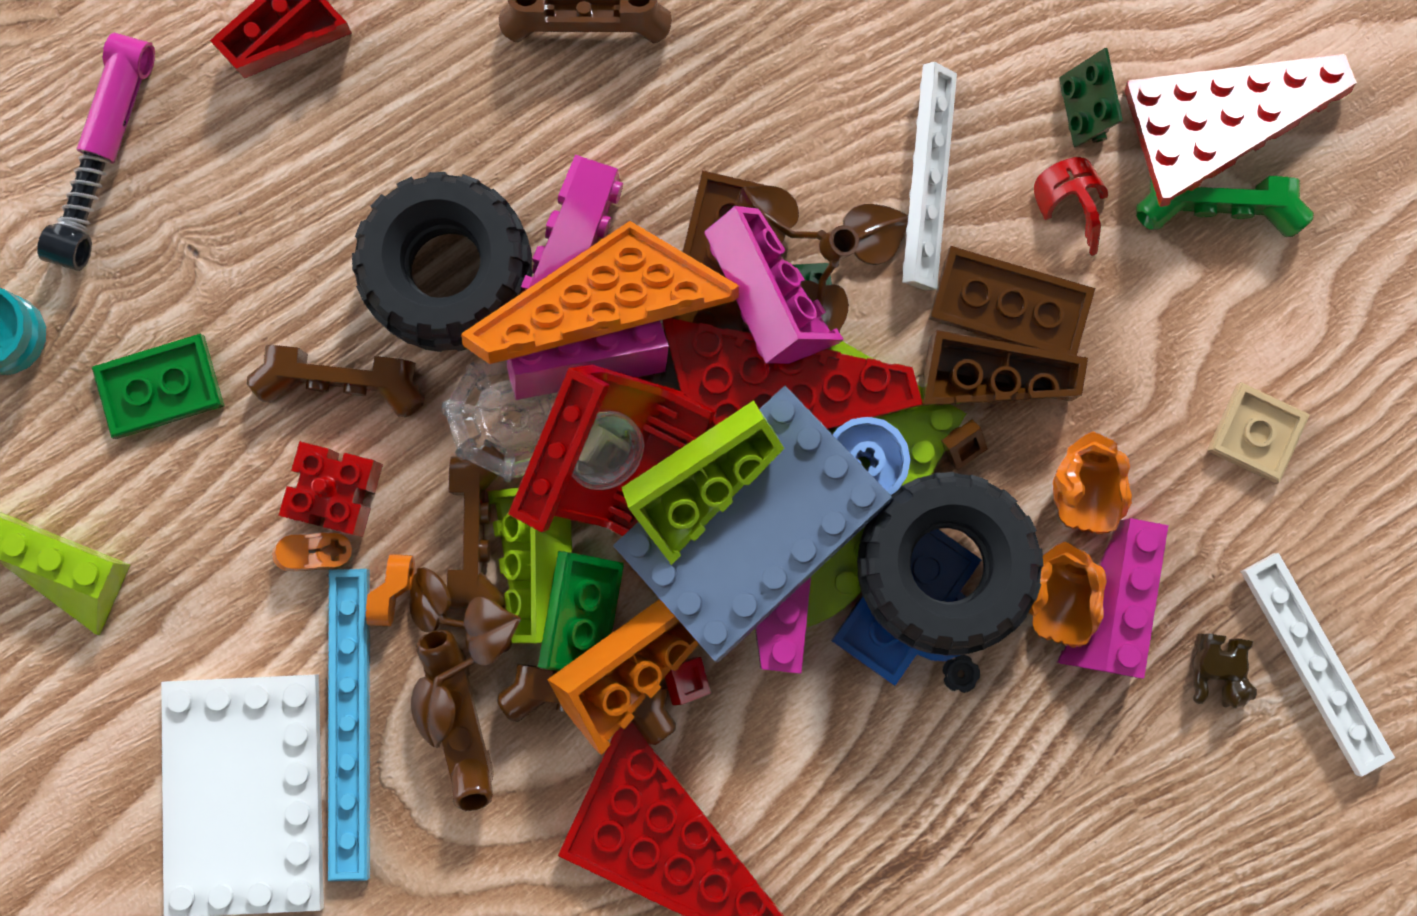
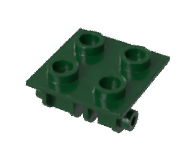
M1108 48L1102 49L1059 77L1061 94L1068 118V127L1074 147H1078L1092 139L1093 143L1105 141L1107 139L1106 133L1109 132V129L1123 121Z

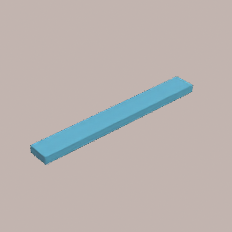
M370 569L329 570L328 881H364L370 878V626L366 623L367 594L370 593Z

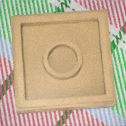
M1240 382L1232 393L1207 451L1271 482L1278 483L1282 479L1310 414Z

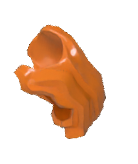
M1094 431L1084 435L1068 448L1067 455L1059 465L1053 479V497L1059 518L1065 527L1073 530L1078 528L1083 532L1090 531L1091 533L1096 532L1103 535L1104 533L1116 531L1120 520L1127 515L1132 504V494L1128 480L1130 463L1125 453L1117 450L1116 442Z
M1065 541L1057 544L1043 555L1044 566L1041 569V587L1037 600L1033 603L1028 613L1033 615V627L1039 637L1046 640L1052 639L1055 643H1063L1065 646L1069 645L1075 648L1076 646L1086 645L1103 620V599L1107 581L1103 567L1093 563L1089 554Z

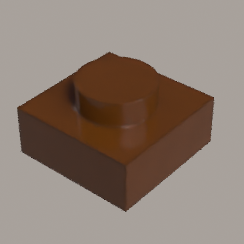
M973 419L961 427L953 429L948 436L941 440L948 461L956 470H959L988 450L981 427Z

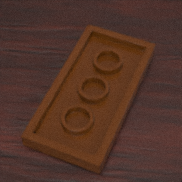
M950 246L929 320L1011 344L1077 356L1096 288Z

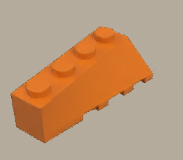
M659 599L547 680L563 710L594 749L602 755L611 745L608 740L620 727L623 729L627 727L634 719L632 713L646 697L652 698L661 688L659 686L661 680L671 669L676 671L699 643Z

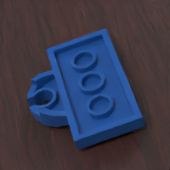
M937 529L925 534L917 542L911 556V572L917 586L926 595L938 601L954 602L966 598L961 590L982 559ZM863 596L858 600L831 639L837 646L894 686H896L916 655L931 661H947L959 656L926 653L897 640L878 623Z

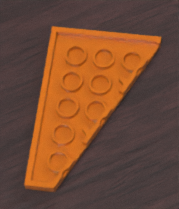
M629 221L461 334L462 344L487 363L493 364L733 302L739 298V285Z

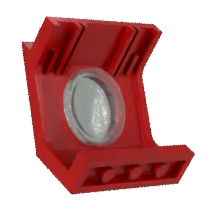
M592 364L570 367L567 370L508 515L540 532L548 531L554 516L601 526L624 536L638 523V520L628 508L622 487L707 432L716 411L687 397V393Z

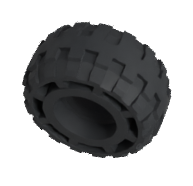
M428 172L426 177L413 179L411 176L396 183L397 188L386 196L381 194L370 206L372 211L367 219L359 224L355 235L357 239L355 253H352V270L357 281L356 287L364 304L375 319L390 333L406 343L437 352L467 350L462 344L461 334L523 293L521 285L525 275L532 277V252L528 236L518 215L506 199L496 190L482 184L478 179L464 174L462 176L448 175L446 172ZM457 234L467 237L475 244L480 255L479 270L471 284L463 291L443 298L430 297L421 292L412 278L413 261L421 247L429 240L441 235Z
M954 472L935 473L902 485L898 491L891 495L894 500L865 526L859 543L857 558L858 581L862 596L872 615L894 638L909 647L930 654L944 656L965 655L984 650L999 643L1015 631L1026 619L1033 603L1037 600L1041 587V569L1044 566L1043 554L1035 532L1037 530L1030 516L1023 512L1016 503L1017 500L1006 490H1001L989 483L988 480L975 475H963ZM949 528L961 531L973 540L981 553L983 560L981 581L977 588L962 600L954 602L935 600L926 595L914 581L911 572L913 549L925 534L933 530Z

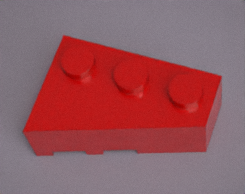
M255 0L210 41L245 79L348 36L352 32L348 23L327 0Z

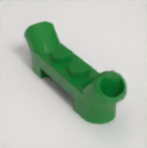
M1268 176L1255 186V190L1197 187L1192 191L1188 189L1172 199L1170 205L1163 207L1159 206L1150 177V194L1136 206L1137 219L1149 230L1161 229L1180 211L1194 212L1196 217H1213L1217 213H1229L1231 218L1250 219L1255 215H1264L1284 237H1293L1311 223L1314 212L1300 199V180L1294 177Z

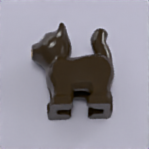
M1198 634L1196 644L1198 649L1192 664L1195 687L1193 700L1195 703L1203 704L1209 694L1208 680L1225 681L1222 689V705L1225 708L1229 706L1233 708L1244 707L1250 700L1256 698L1257 689L1250 683L1247 677L1249 671L1248 651L1253 647V641L1235 638V640L1229 639L1226 652L1221 649V645L1225 643L1227 636Z

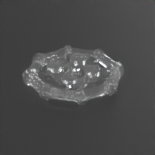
M507 360L493 364L487 362L476 364L472 362L465 367L466 373L450 398L442 403L441 412L447 417L457 448L455 451L456 456L460 460L466 459L503 477L504 482H511L513 478L524 476L531 458L515 462V456L534 452L552 409L550 400L554 399L558 392L515 400L510 380L492 384L487 378L508 373ZM476 386L481 391L477 404L475 406L465 404V401ZM509 411H517L523 415L520 417L519 424H514L511 419L505 420L504 416L508 415ZM464 420H474L478 432L477 436L469 437ZM491 445L500 449V453L505 455L504 461L481 449L484 446L491 448Z

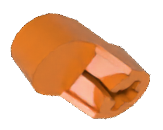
M321 532L306 535H288L277 542L273 548L272 556L277 567L285 571L331 570L339 568L349 560L352 547L348 538L339 533Z
M389 555L385 582L367 594V625L392 626L396 598L407 590H411L415 574V559L413 555Z

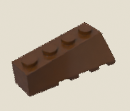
M936 330L929 340L923 374L922 406L1045 398L1073 401L1082 396L1088 358Z

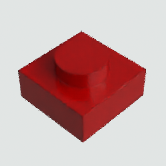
M701 657L685 660L676 671L671 669L665 676L672 706L683 705L711 694Z

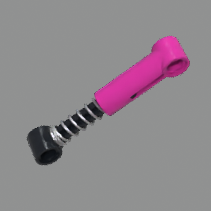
M115 32L108 36L104 44L102 56L104 68L76 149L83 155L78 157L80 161L79 168L74 169L76 178L70 182L72 190L66 194L68 199L67 205L62 206L64 211L63 217L58 218L56 224L48 225L44 228L37 245V253L40 260L77 271L82 270L86 266L91 255L92 241L90 236L86 235L87 225L90 224L87 218L89 212H94L91 206L93 200L98 199L95 194L97 188L102 187L99 184L101 176L107 175L103 171L105 164L115 163L142 79L150 75L155 62V47L152 43Z

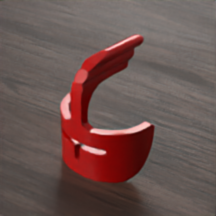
M1072 157L1055 163L1044 170L1035 181L1034 195L1045 220L1052 218L1053 210L1064 198L1070 194L1077 195L1086 217L1085 237L1090 247L1089 254L1094 256L1098 253L1101 222L1096 205L1086 189L1096 188L1100 199L1108 198V190L1088 159ZM1068 171L1071 172L1072 176L1076 179L1069 181L1070 175L1068 174Z

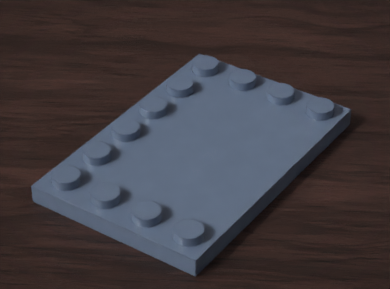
M786 386L780 389L760 408V411L773 428L785 449L749 486L744 485L732 497L733 503L724 512L719 511L704 526L706 530L696 541L691 540L680 551L681 556L672 565L639 522L613 545L715 662L721 661L894 500Z

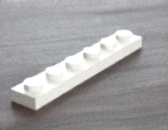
M937 62L923 64L919 112L916 121L917 133L913 155L914 164L910 190L909 217L906 228L905 259L903 263L902 282L922 290H936L938 285L957 73Z
M1273 553L1240 571L1355 775L1362 777L1395 759L1280 554Z

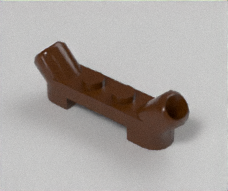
M508 0L509 5L500 11L498 17L502 34L517 43L533 32H636L654 44L667 37L672 24L671 12L659 4L658 0Z
M266 345L264 364L247 376V385L262 402L269 403L273 402L296 383H306V389L319 392H329V386L343 387V393L356 396H366L367 390L378 391L398 417L411 416L423 406L425 395L413 382L416 363L398 358L374 356L373 370L370 371L307 364L308 354L298 347Z
M484 443L471 457L452 456L450 459L449 493L464 495L463 570H447V588L451 597L449 609L467 608L469 603L476 597H488L497 602L501 607L504 608L506 606L504 595L484 575V563H489L490 540H484V524H490L491 504L490 502H485V489L508 468V460L492 443Z
M437 630L425 634L416 645V651L423 665L425 676L433 682L436 676L466 660V656L457 645L454 635L447 630ZM466 668L442 683V686L446 687L451 693L455 705L453 727L449 735L442 741V746L452 783L453 802L461 810L474 811L491 803L493 798L492 780L494 772L489 750L486 751L468 678L470 676L469 668Z
M517 664L514 683L498 693L497 703L505 716L510 721L519 722L545 702L557 703L556 710L565 712L547 680L557 670ZM662 687L652 698L646 697L632 713L634 716L632 722L650 745H657L676 729V722L665 708L668 689Z

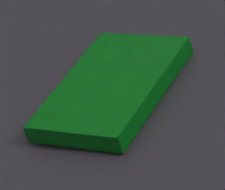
M201 333L92 366L109 432L113 439H120L225 406L205 336Z
M558 551L538 662L539 668L560 671L612 633L624 563Z

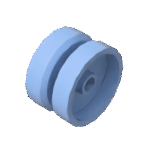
M872 417L851 419L837 428L833 436L860 464L859 457L869 459L870 466L866 470L890 495L898 491L907 478L911 461L907 442L899 430L885 420Z

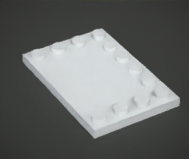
M319 674L161 682L164 916H219L322 910L324 908Z

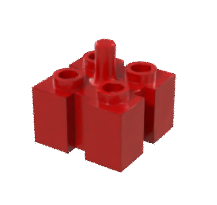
M299 441L291 471L300 474L296 488L286 486L278 516L320 526L321 519L324 517V528L363 537L371 508L362 505L366 491L376 492L383 464L348 453H344L342 461H338L340 453L329 448Z

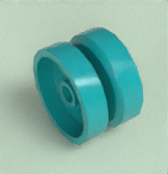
M0 288V375H14L29 368L40 357L46 343V324L41 312L30 301Z

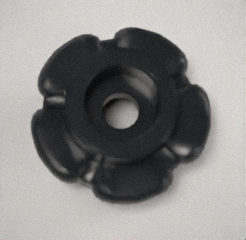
M959 655L955 659L947 660L942 669L943 674H945L944 683L952 691L969 692L975 688L976 682L980 678L979 666L973 663L972 659L967 655ZM959 670L964 671V676L961 678L957 675Z

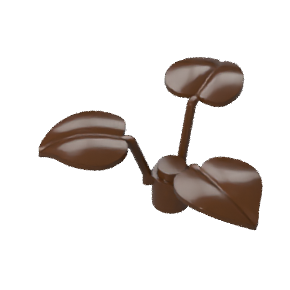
M744 186L739 191L737 206L759 209L781 244L784 241L785 235L790 238L820 240V253L829 261V265L821 275L819 284L814 281H804L800 285L812 302L817 299L826 311L821 317L830 331L836 328L838 331L841 330L847 318L849 308L845 290L839 285H826L827 279L833 270L839 266V261L853 253L860 261L871 265H879L890 260L901 244L909 217L905 213L888 206L863 204L851 209L844 217L843 225L834 228L828 233L824 230L818 232L793 231L790 228L795 226L798 221L799 209L794 197L786 190L776 186Z
M422 567L416 569L409 594V609L413 622L421 631L426 633L436 631L440 622L446 626L466 629L465 643L471 654V658L436 676L434 682L427 677H423L414 686L411 696V712L414 723L422 737L431 746L438 748L441 742L449 735L455 719V705L452 695L446 687L442 686V683L449 677L475 663L490 665L503 652L509 651L512 646L511 639L521 618L505 610L488 597L474 598L466 609L464 621L448 618L445 613L450 608L451 597L446 584L435 572Z

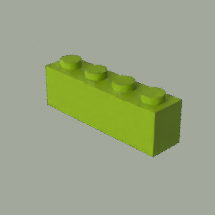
M753 400L623 486L622 491L629 510L672 565L681 556L680 551L691 540L696 541L706 530L704 526L719 511L724 512L733 503L732 497L744 485L749 486L785 448Z
M518 488L487 491L490 504H496L498 520L492 522L495 537H501L504 557L498 560L500 573L504 574L509 585V590L504 594L506 610L521 618L511 641L512 643H542L558 551L572 553L571 520L554 516L549 530L540 532L508 515Z
M0 512V564L94 634L100 635L130 564Z

